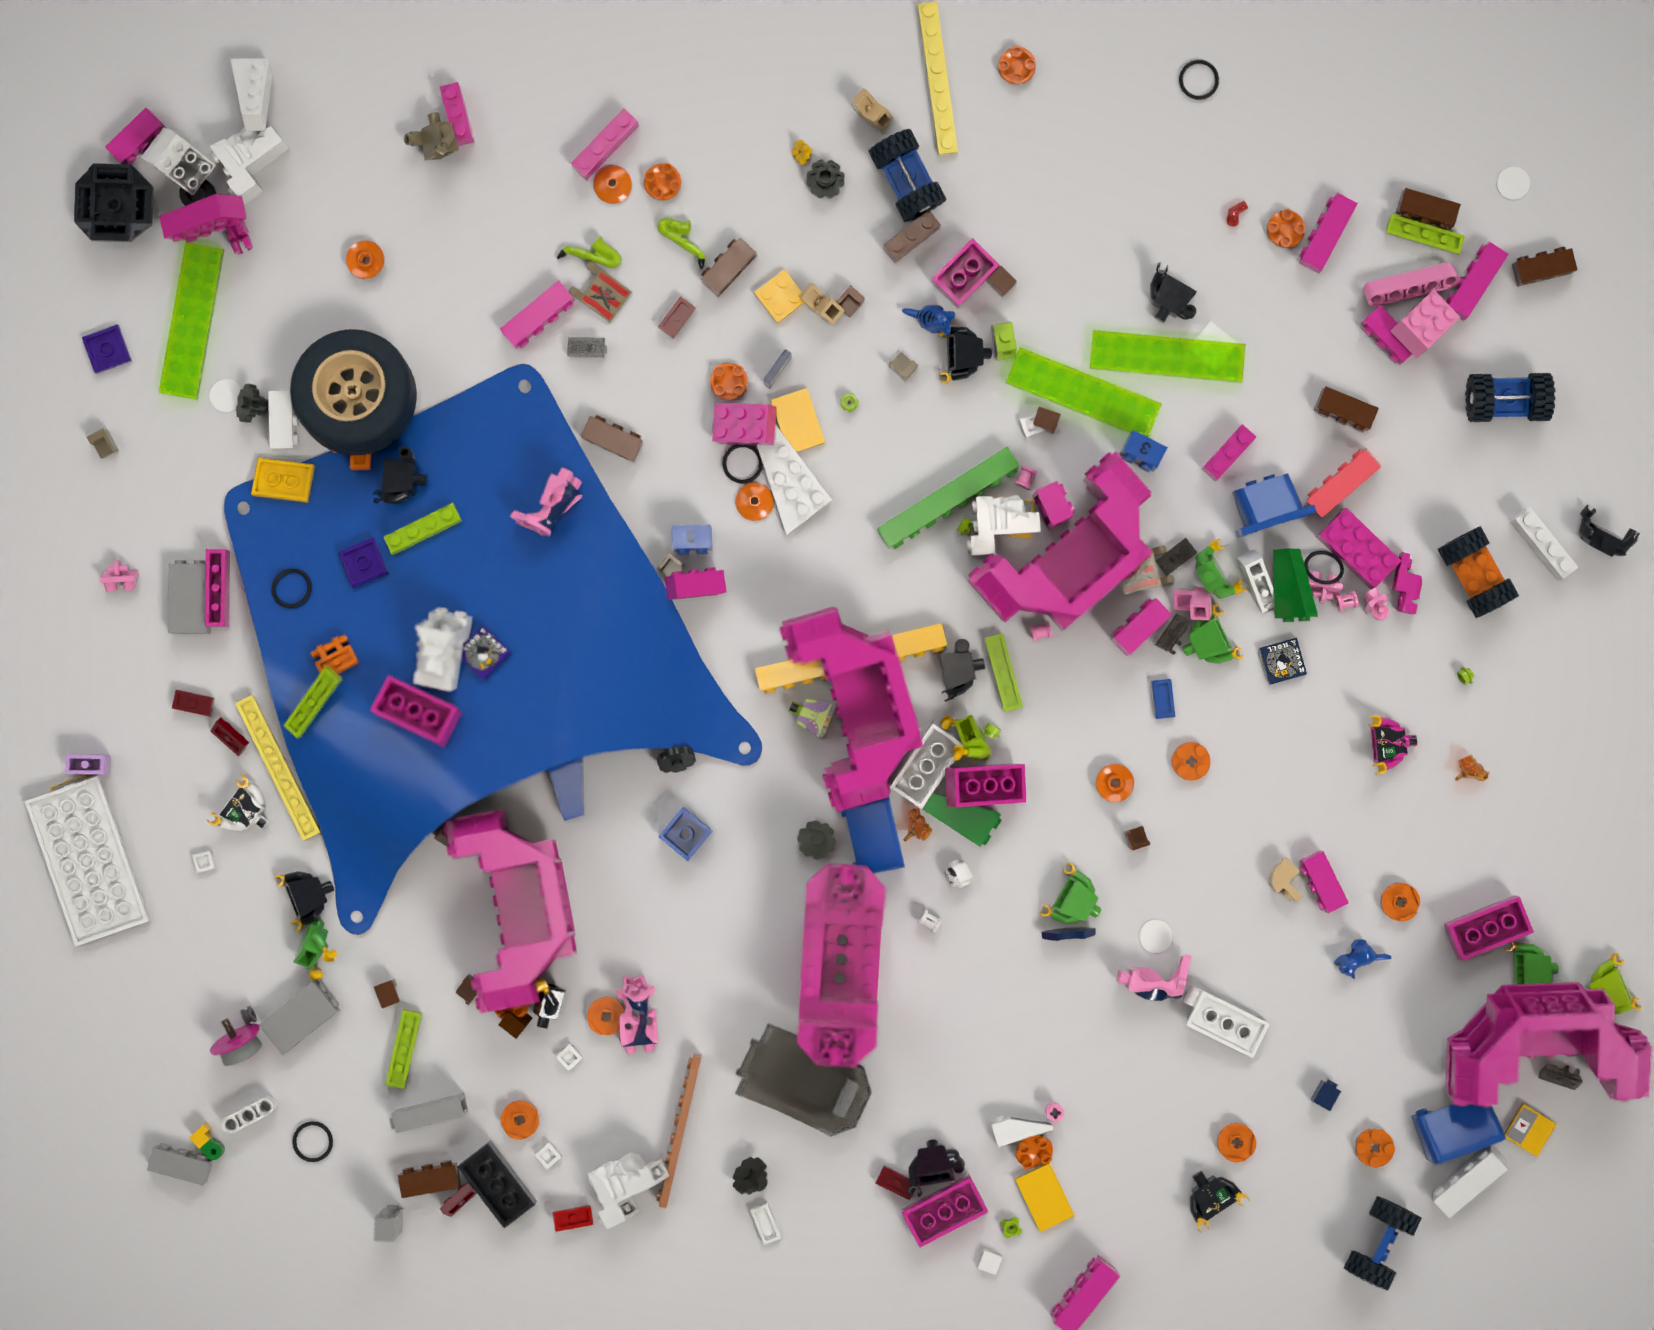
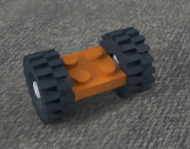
M1481 526L1466 532L1437 549L1446 566L1452 565L1470 598L1466 602L1475 618L1484 616L1519 596L1510 578L1504 579L1486 546L1490 542Z

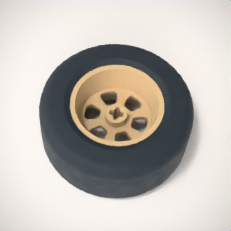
M339 330L315 341L297 361L290 383L292 406L303 427L319 444L329 450L345 455H366L389 446L406 430L416 408V383L412 371L403 356L385 338L365 330ZM353 369V379L345 381L341 374ZM366 371L374 376V380L368 384L361 382V377ZM332 383L341 386L339 394H329ZM368 391H379L376 402L366 399ZM340 401H344L347 404L342 414L333 408ZM363 404L367 411L354 416V407Z

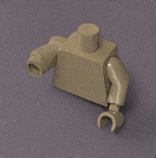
M438 112L428 114L430 125L422 128L419 132H410L404 135V143L406 145H411L412 147L423 145L424 160L443 159L459 151L452 124L449 121L441 122Z

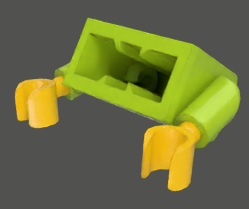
M972 714L963 719L956 720L948 715L943 717L940 722L942 724L941 727L945 730H949L952 725L954 728H957L963 747L957 745L951 751V753L955 754L953 759L960 760L963 755L972 757L974 761H979L980 759L985 761L990 758L992 751L987 738Z
M1620 953L1612 954L1609 960L1596 969L1591 976L1589 987L1591 990L1604 989L1615 1005L1614 1014L1619 1015L1631 1011L1632 1008L1640 1010L1642 1006H1635V1002L1640 1000V998H1631L1619 967H1615V965L1624 963V960L1616 961V956L1620 955Z

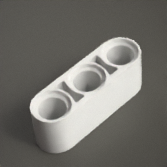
M266 1096L227 1116L222 1121L223 1131L228 1134L235 1133L269 1115L277 1107L276 1100L271 1096ZM263 1101L269 1102L271 1106L269 1111L263 1109ZM246 1110H250L253 1113V1119L246 1118ZM229 1119H233L236 1122L235 1128L229 1127Z

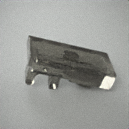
M568 337V357L603 358L604 353H607L605 338Z
M1185 538L1155 560V562L1167 576L1197 554V551Z
M1175 614L1155 646L1174 655L1176 652L1172 648L1175 644L1181 646L1182 643L1178 639L1187 631L1191 622L1187 618Z
M1546 1064L1539 1071L1538 1076L1539 1079L1572 1090H1576L1583 1081L1581 1076H1579L1580 1070L1576 1068L1572 1074L1569 1072V1065L1560 1069L1556 1065Z

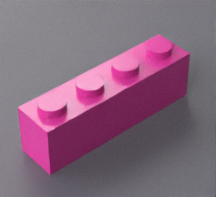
M623 108L572 161L573 169L587 181L639 127L638 121Z
M1339 193L1334 197L1330 196L1325 205L1328 207L1326 213H1321L1316 222L1319 224L1316 231H1311L1307 239L1310 241L1308 246H1304L1299 254V257H1301L1299 264L1318 274L1323 270L1358 203Z
M1488 242L1485 246L1482 244L1476 252L1478 257L1475 261H1471L1465 269L1468 272L1465 277H1460L1455 293L1451 292L1445 300L1460 316L1459 319L1463 321L1469 317L1509 255L1491 242Z
M558 280L501 327L500 330L516 349L518 347L523 348L529 343V338L533 335H539L544 330L543 327L547 323L552 324L559 318V313L563 310L565 312L574 305L573 302L575 300Z
M206 549L205 626L229 627L230 551L226 549Z

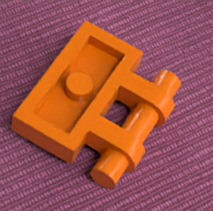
M346 634L340 637L336 636L332 638L331 642L325 645L321 644L316 647V650L310 652L313 659L319 656L322 658L315 662L320 673L324 667L329 666L339 674L360 663L352 646L349 644L343 647L342 645L349 641ZM334 648L337 649L336 652L327 655V652H329L330 650Z

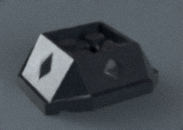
M93 163L88 171L75 183L74 222L91 241L132 242L153 224L154 187L132 164ZM114 201H118V207L111 209V204Z

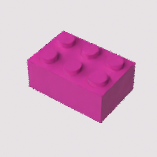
M972 238L932 278L931 283L958 309L986 282L987 278L1000 265Z
M714 403L712 442L733 445H774L776 407L769 404Z
M1058 481L1036 490L1032 495L1048 530L1069 521L1074 516L1073 512H1075L1071 501L1067 502L1065 498L1067 493L1063 484H1059Z
M1157 598L1153 600L1147 599L1140 606L1141 611L1139 613H1132L1126 619L1127 624L1125 626L1121 625L1111 633L1113 635L1111 640L1126 656L1131 655L1172 616Z

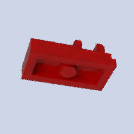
M590 1205L552 1212L555 1232L593 1225Z

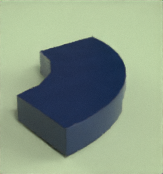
M1089 927L1052 929L1043 931L1042 939L1053 941L1086 939L1096 935V929Z

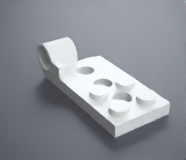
M1192 984L1183 1000L1184 1003L1194 1007L1185 1024L1186 1026L1251 1058L1254 1057L1270 1025L1268 1022ZM1209 1011H1214V1019L1208 1021L1206 1014ZM1226 1019H1230L1232 1022L1231 1027L1228 1029L1223 1028V1022ZM1247 1027V1036L1240 1037V1029Z

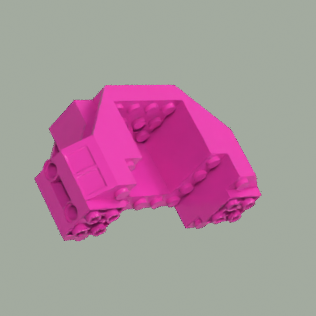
M1116 451L1113 454L1108 452L1101 458L1098 467L1093 465L1085 473L1086 478L1083 481L1087 484L1086 488L1098 501L1088 511L1090 515L1086 519L1081 517L1074 523L1076 527L1071 532L1067 529L1059 536L1061 540L1057 544L1052 542L1045 548L1047 552L1042 557L1038 554L1030 562L1033 565L1028 563L1017 572L998 553L995 556L993 554L988 556L983 561L984 566L982 568L977 566L968 574L970 578L967 582L1001 621L1006 623L1018 610L1045 614L1063 631L1153 553L1140 539L1139 506L1151 497V491Z
M834 606L782 621V627H779L782 640H787L788 645H785L788 660L792 659L794 664L798 662L805 664L821 659L827 682L831 681L833 689H830L832 699L838 702L839 707L835 708L838 719L842 718L844 723L841 726L843 737L847 736L849 743L846 744L849 757L831 762L832 766L826 767V773L822 774L826 789L830 788L831 792H828L831 807H836L838 812L889 797L891 791L887 779L907 751L924 747L890 630L867 635L842 624L838 608H834Z
M504 810L446 820V825H443L444 836H448L449 844L446 845L448 856H451L452 859H461L481 855V857H478L480 869H483L484 872H491L492 876L489 877L490 886L495 890L493 903L495 907H498L499 914L496 915L498 926L502 927L503 932L500 934L501 944L505 945V949L498 950L499 954H496L497 964L502 969L478 973L474 975V979H471L472 988L474 991H477L478 998H475L477 1010H480L481 1013L540 1002L535 981L541 978L556 958L577 954L574 938L576 933L562 859L559 858L556 840L551 839L532 843L515 834L508 828Z
M827 863L807 881L797 1043L817 1065L855 1067L876 1048L877 995L881 927H883L886 888L866 865ZM840 934H844L848 938L847 943L844 945L839 944L836 940ZM838 954H844L847 959L845 963L839 964L836 962L835 957ZM837 973H843L846 978L844 982L837 983L834 980V976Z
M1579 982L1501 985L1494 994H1487V1002L1460 1031L1447 1038L1445 1088L1454 1105L1466 1106L1467 1104L1490 1107L1491 1105H1498L1499 1083L1504 1085L1518 1083L1519 1057L1534 1058L1536 1056L1554 1057L1556 1055L1574 1056L1575 1054H1582L1610 1099L1619 1101L1641 1099L1642 1097H1649L1652 1046L1648 1042L1647 1036L1643 1035L1641 1030L1614 1022L1615 1005L1604 989L1586 990Z

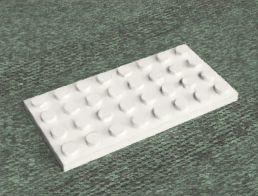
M100 776L25 801L75 947L150 921Z

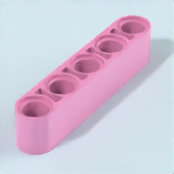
M1443 263L1370 281L1364 285L1363 292L1369 305L1376 307L1429 294L1432 290L1437 292L1453 288L1459 283V277L1451 263Z

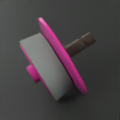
M224 1019L221 1023L227 1034L211 1046L210 1053L212 1055H220L225 1066L245 1061L262 1047V1043L256 1036L260 1026L258 1024H250L234 1030L229 1019Z

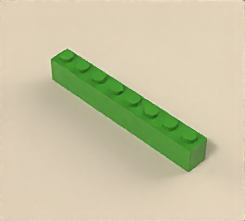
M1005 447L881 525L877 530L889 549L891 547L897 549L904 544L903 540L907 537L912 539L920 534L919 530L926 526L928 529L935 525L937 518L942 516L944 519L953 513L952 509L956 506L959 509L969 503L968 499L972 496H975V498L985 493L984 489L988 486L993 488L1000 484V479L1004 476L1009 478L1018 472L1016 469L1020 465L1009 448Z

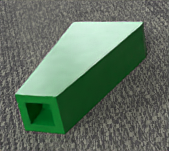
M1294 548L1273 549L1275 618L1283 619V622H1294V618H1298V621H1310V617H1318L1301 550Z
M932 793L922 808L979 847L982 844H987L991 838V835H989L992 828L996 829L1002 821L999 818L1001 814L978 806L949 807L946 805V797Z

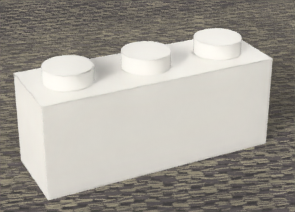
M268 391L270 449L273 451L296 450V445H299V435L296 434V426H298L299 420L292 406L290 391Z

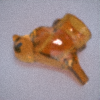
M1472 755L1458 760L1461 772L1454 778L1456 781L1461 778L1476 779L1482 782L1488 779L1490 772L1485 771L1481 764L1476 763V759Z
M919 807L913 808L908 812L909 825L908 833L903 839L905 842L914 836L924 841L932 831L929 824L925 823V818L920 814Z

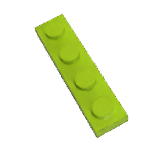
M1394 214L1390 215L1385 234L1456 255L1460 254L1465 238L1464 235Z
M451 503L384 536V539L391 554L395 555L462 522V519L454 503Z
M1001 633L984 638L1004 712L1022 708L1023 704L1004 634Z
M329 666L324 667L283 726L296 738H300L342 678Z
M407 1009L402 1010L385 1084L387 1086L405 1089L422 1018V1013Z

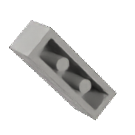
M160 1143V1145L153 1147L147 1170L204 1185L208 1181L213 1160L208 1159L204 1154H197L196 1156L189 1154V1150L181 1148L174 1150L171 1149L170 1145Z
M387 1205V1208H383L375 1217L374 1241L394 1242L401 1234L403 1224L402 1208H398V1205Z

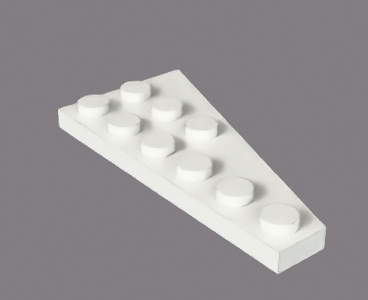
M775 423L774 445H757L786 535H788L833 500Z

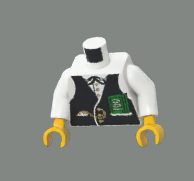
M240 774L244 781L239 782L235 779L239 788L220 812L219 816L211 812L210 814L215 819L214 821L207 820V822L212 826L217 825L232 831L250 829L253 824L260 829H264L269 820L261 815L266 808L261 790L251 781H248L245 774Z

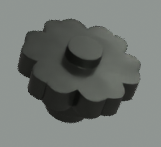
M819 160L812 164V171L807 172L806 184L811 187L813 195H816L818 198L826 196L831 199L837 196L840 192L839 188L844 186L845 174L840 172V165L833 160H829L827 163Z
M245 384L237 397L236 416L239 417L240 422L251 423L252 418H255L256 415L266 414L268 411V400L260 396L259 389L254 384Z
M688 746L664 748V752L660 753L656 758L659 770L665 773L684 771L696 762L694 751Z
M818 820L808 822L806 828L799 830L797 837L798 842L801 843L799 850L806 857L812 855L815 860L825 858L827 851H833L836 844V839L832 837L834 830L827 823L821 825Z
M749 1157L743 1160L741 1166L737 1167L732 1178L735 1180L733 1187L740 1194L746 1193L751 1195L756 1191H763L768 1184L766 1179L767 1172L765 1171L767 1165L759 1157L755 1159Z

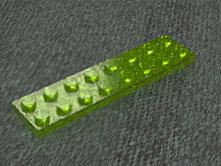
M185 242L158 392L160 394L198 400L224 249Z
M1093 330L1089 369L1242 383L1246 344Z
M1019 347L1005 384L1128 433L1135 430L1147 437L1151 433L1162 403Z

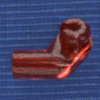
M1244 200L1229 208L1226 218L1229 226L1236 227L1239 224V214L1248 209Z

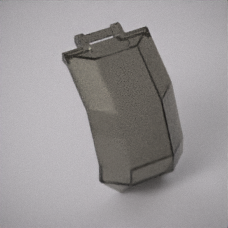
M770 1023L767 1024L760 1040L751 1039V1046L741 1067L735 1073L742 1077L735 1094L777 1110L830 1137L856 1128L872 1094L864 1066L857 1064L855 1067L817 1065L797 1043L798 1035Z

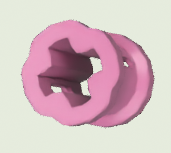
M1022 465L1020 476L1014 483L1030 490V484L1037 471Z
M1355 591L1342 596L1335 595V602L1339 612L1345 608L1359 607Z
M1049 621L1038 626L1030 625L1034 642L1040 638L1053 637Z
M1052 1102L1047 1105L1045 1109L1047 1117L1052 1122L1060 1121L1064 1116V1111L1060 1104ZM1053 1108H1056L1057 1111H1059L1058 1113H1056L1055 1117H1053L1052 1113H1050L1053 1111Z

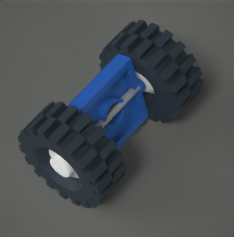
M911 129L896 132L869 149V154L876 168L883 169L898 198V202L895 205L904 222L914 220L928 210L936 209L947 200L939 183L932 181L917 151L920 146Z
M1530 373L1528 377L1493 378L1491 374H1470L1465 391V408L1468 421L1491 422L1493 417H1527L1529 421H1550L1554 414V400L1556 399L1553 376H1551V373Z
M1377 1196L1369 1214L1388 1224L1386 1232L1373 1259L1352 1250L1344 1269L1354 1274V1276L1388 1291L1396 1271L1380 1262H1385L1390 1253V1250L1387 1248L1389 1243L1393 1244L1397 1238L1398 1232L1395 1230L1399 1229L1404 1233L1414 1236L1422 1217L1398 1204Z

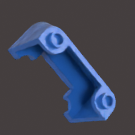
M889 797L841 811L842 817H846L856 859V862H852L853 865H866L874 874L905 867Z
M1452 1104L1433 1112L1427 1111L1426 1108L1420 1109L1415 1112L1416 1115L1411 1116L1426 1159L1432 1164H1440L1506 1139L1492 1105L1490 1107H1483L1475 1104H1467L1466 1106Z

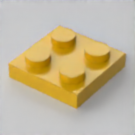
M785 269L754 292L777 324L804 304L799 298L802 291Z

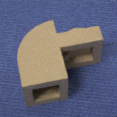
M864 88L851 102L855 107V112L881 133L894 119L887 108L876 102L869 91Z
M811 282L799 295V298L813 313L831 325L845 311L837 302L826 296Z
M1285 857L1272 868L1269 876L1270 885L1274 892L1279 893L1283 889L1282 894L1289 901L1293 899L1297 902L1302 895L1289 882L1300 871Z

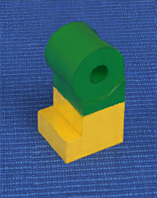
M206 1122L189 1138L208 1159L217 1160L224 1154L225 1147L223 1143L216 1141L208 1132L212 1127Z

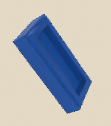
M1171 679L1152 681L1156 719L1175 717Z

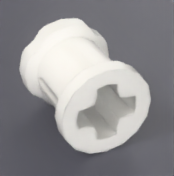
M926 909L918 925H924L931 929L932 933H935L942 922V918L931 915Z

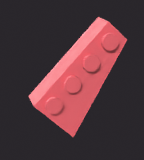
M1367 448L1364 450L1359 449L1352 455L1353 459L1348 464L1344 462L1337 468L1338 472L1334 476L1330 474L1322 481L1324 485L1319 489L1315 487L1307 494L1309 496L1307 502L1310 505H1315L1316 511L1321 518L1381 468V464Z

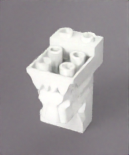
M244 126L238 134L232 135L227 141L222 139L210 146L213 150L211 153L212 157L221 167L224 166L222 170L230 178L226 181L229 185L227 190L233 196H242L244 204H247L263 192V189L254 179L253 175L289 150L272 126L261 132L246 131Z
M163 127L141 156L142 159L192 196L216 166L182 137Z
M1019 495L993 499L992 496L976 497V501L972 502L973 514H977V521H974L973 525L974 533H978V536H971V540L967 541V552L971 553L972 557L995 555L994 536L1040 533L1039 512H1026L1024 501L1020 499Z
M437 607L429 612L428 620L416 625L417 635L420 637L417 646H419L420 651L417 652V671L414 674L413 684L448 691L457 688L463 642L469 640L472 617L466 616V612L455 611V613H451L446 608Z
M629 1152L621 1159L605 1163L588 1173L589 1183L594 1187L598 1202L604 1208L598 1212L601 1224L607 1230L640 1212L632 1196L669 1177L662 1159L646 1164L639 1154Z

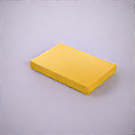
M807 388L771 400L772 405L776 407V417L780 430L797 452L825 443Z
M258 458L251 495L308 503L315 466L313 464Z
M1050 1163L1015 1178L1040 1232L1075 1216Z

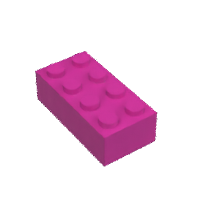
M220 194L209 196L159 216L164 239H172L173 242L186 240L187 243L197 241L198 237L211 236V232L224 231L227 226H237L240 224V221L247 219L242 196Z
M1347 508L1342 509L1316 536L1370 590L1376 588L1401 562Z
M390 676L387 677L370 710L376 716L443 748L462 714L458 708Z
M1010 763L945 768L946 805L949 807L1026 803L1025 764Z
M1515 895L1443 923L1457 959L1461 961L1534 933L1520 896Z
M970 1174L901 1209L919 1248L988 1213V1209Z
M1101 1256L1093 1257L1088 1262V1269L1084 1274L1081 1272L1076 1277V1284L1072 1289L1069 1287L1063 1294L1064 1299L1061 1303L1057 1302L1051 1309L1053 1323L1060 1329L1079 1330L1120 1278L1117 1269Z

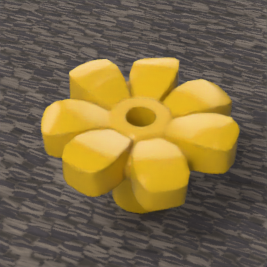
M804 140L795 141V149H792L791 153L796 155L795 161L801 165L806 164V159H809L813 152L812 148L808 144H804Z

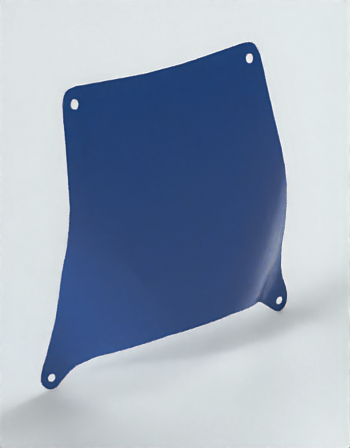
M520 364L510 367L413 416L406 430L396 441L382 450L371 453V470L351 471L350 455L333 453L332 451L300 462L315 466L308 503L252 496L251 491L254 479L234 487L225 496L224 513L240 569L277 717L288 752L320 825L332 866L336 908L340 924L351 934L360 935L370 929L398 870L417 846L438 826L464 807L542 771L577 758L628 749H670L676 746L680 748L688 746L696 753L742 766L757 762L761 756L762 742L758 734L730 703L702 661L673 601L667 598L664 583L608 496L544 379L530 365ZM527 380L530 382L531 389L528 393H522L519 390L518 385L520 381ZM402 447L411 448L416 458L418 474H427L428 476L427 486L417 485L416 495L411 496L400 504L384 503L383 500L375 504L373 499H380V497L372 493L375 490H381L384 458L400 461L399 449ZM561 468L571 471L573 477L578 478L582 482L578 488L582 498L560 516L555 522L554 530L550 536H541L533 530L516 524V521L510 517L514 510L524 514L541 511L544 505H541L540 501L545 491L547 480L551 474L558 476ZM245 501L250 506L249 513L246 515L240 514L237 510L240 502ZM454 503L462 522L395 555L391 554L384 536ZM374 537L389 573L352 588L338 552ZM286 569H299L305 572L312 585L307 601L295 608L282 607L272 596L273 580L280 572ZM291 572L283 575L278 580L275 591L278 599L283 603L295 604L305 597L308 586L302 575ZM437 607L446 608L451 613H455V611L466 612V616L472 617L469 639L484 625L511 652L485 680L478 676L461 659L457 688L452 691L413 684L414 674L417 671V652L420 651L419 646H417L420 637L417 635L416 625L428 620L429 612ZM346 634L349 641L342 645L345 647L350 644L360 663L338 674L342 678L341 682L300 738H296L283 725L320 674L315 662L322 658L319 656L313 659L310 652L316 650V647L321 644L325 645L331 642L332 638ZM334 648L330 650L329 652H327V655L336 652L337 649ZM388 676L446 702L462 712L444 748L390 723L370 711ZM742 742L750 744L751 750L748 754L740 753L739 745ZM353 911L362 913L363 919L360 923H355L351 920V913Z

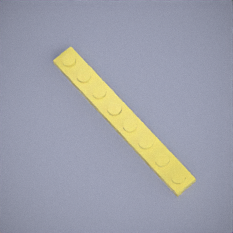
M937 1L918 4L938 154L939 156L958 153Z
M254 695L235 703L302 840L305 841L321 833Z

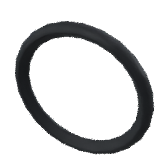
M1194 60L1187 63L1181 70L1179 84L1182 91L1188 97L1202 100L1215 93L1219 85V75L1211 63L1204 60ZM1194 64L1208 66L1215 75V85L1206 95H1193L1186 90L1183 84L1185 71Z
M733 445L725 453L722 462L723 470L727 477L740 484L755 480L760 475L763 467L760 453L752 445ZM741 447L754 451L759 460V467L755 475L745 480L734 478L729 473L726 464L729 454Z
M1328 551L1313 552L1304 561L1307 575L1320 584L1336 583L1344 574L1342 561ZM1315 555H1328L1338 562L1340 573L1333 580H1320L1310 573L1308 562Z
M286 569L280 572L273 580L272 596L282 607L295 608L307 601L312 585L305 572L299 569ZM291 572L298 573L307 582V593L301 601L295 604L283 603L276 595V584L283 575Z
M306 1122L299 1126L294 1133L293 1149L302 1160L307 1162L321 1161L331 1152L333 1147L332 1134L322 1123ZM307 1126L321 1127L329 1137L327 1151L318 1158L305 1157L297 1148V1136Z

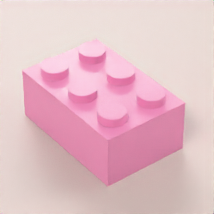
M1432 290L1390 331L1418 358L1460 316L1435 290Z

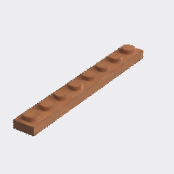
M694 1053L693 1058L689 1057L687 1069H690L689 1077L685 1076L682 1087L686 1088L684 1095H680L678 1106L681 1107L680 1114H676L674 1121L677 1129L676 1133L671 1134L669 1144L673 1146L671 1152L667 1151L665 1163H668L667 1171L669 1177L661 1181L664 1182L663 1189L658 1190L656 1201H660L659 1207L666 1208L701 1061L702 1055Z

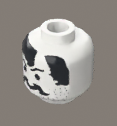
M955 860L948 864L949 868L945 870V875L951 887H956L958 890L971 884L970 881L973 875L967 862Z

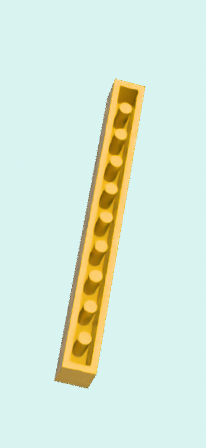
M942 623L892 635L900 661L907 660L906 656L912 654L914 658L924 656L925 651L932 650L933 653L944 651L943 647L947 646ZM821 659L805 664L801 662L794 664L793 660L755 668L760 691H764L765 694L776 692V688L783 686V689L795 687L794 683L802 682V685L813 683L814 678L827 679Z

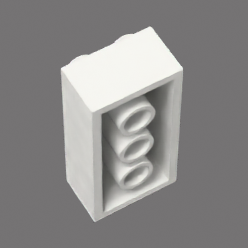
M933 723L922 738L924 747L914 749L890 785L891 789L921 809L944 777L945 768L950 767L954 762L953 756L955 754L951 753V751L957 745L963 747L960 741Z

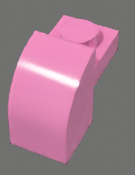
M1195 586L1194 591L1174 590V610L1190 611L1191 620H1210L1212 615L1211 594L1205 588Z

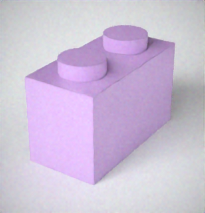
M67 754L65 774H110V755Z

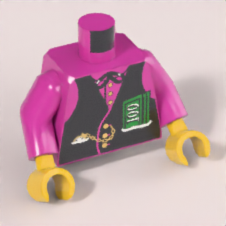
M1369 715L1373 719V723L1368 724L1371 729L1374 756L1373 767H1378V772L1375 773V775L1393 769L1402 762L1404 756L1408 755L1407 747L1417 746V736L1406 735L1405 728H1401L1398 722L1388 717Z

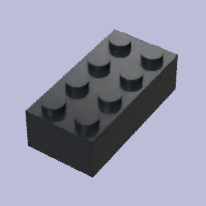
M491 1140L457 1166L503 1228H506L537 1203V1200Z

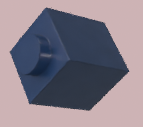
M1328 1079L1327 1082L1321 1080L1310 1100L1331 1111L1341 1091L1337 1089L1338 1084Z

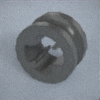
M248 1006L247 1010H241V1015L246 1025H250L251 1021H257L256 1014L251 1006Z

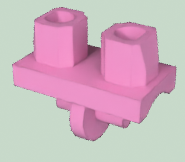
M115 560L114 566H108V572H103V576L99 577L100 583H104L106 592L116 591L118 589L117 582H123L125 591H133L136 588V579L139 574L138 570L128 571V565H122L120 560Z
M1311 572L1314 577L1321 580L1320 572ZM1330 574L1327 580H1333L1338 575ZM1309 577L1313 597L1319 598L1320 604H1324L1325 599L1332 600L1333 596L1339 595L1340 590L1343 588L1340 580L1333 584H1320Z
M1377 587L1365 593L1366 596H1364L1367 604L1364 609L1366 614L1368 615L1372 611V616L1376 620L1386 619L1389 614V609L1385 605L1388 600L1386 594L1381 596Z

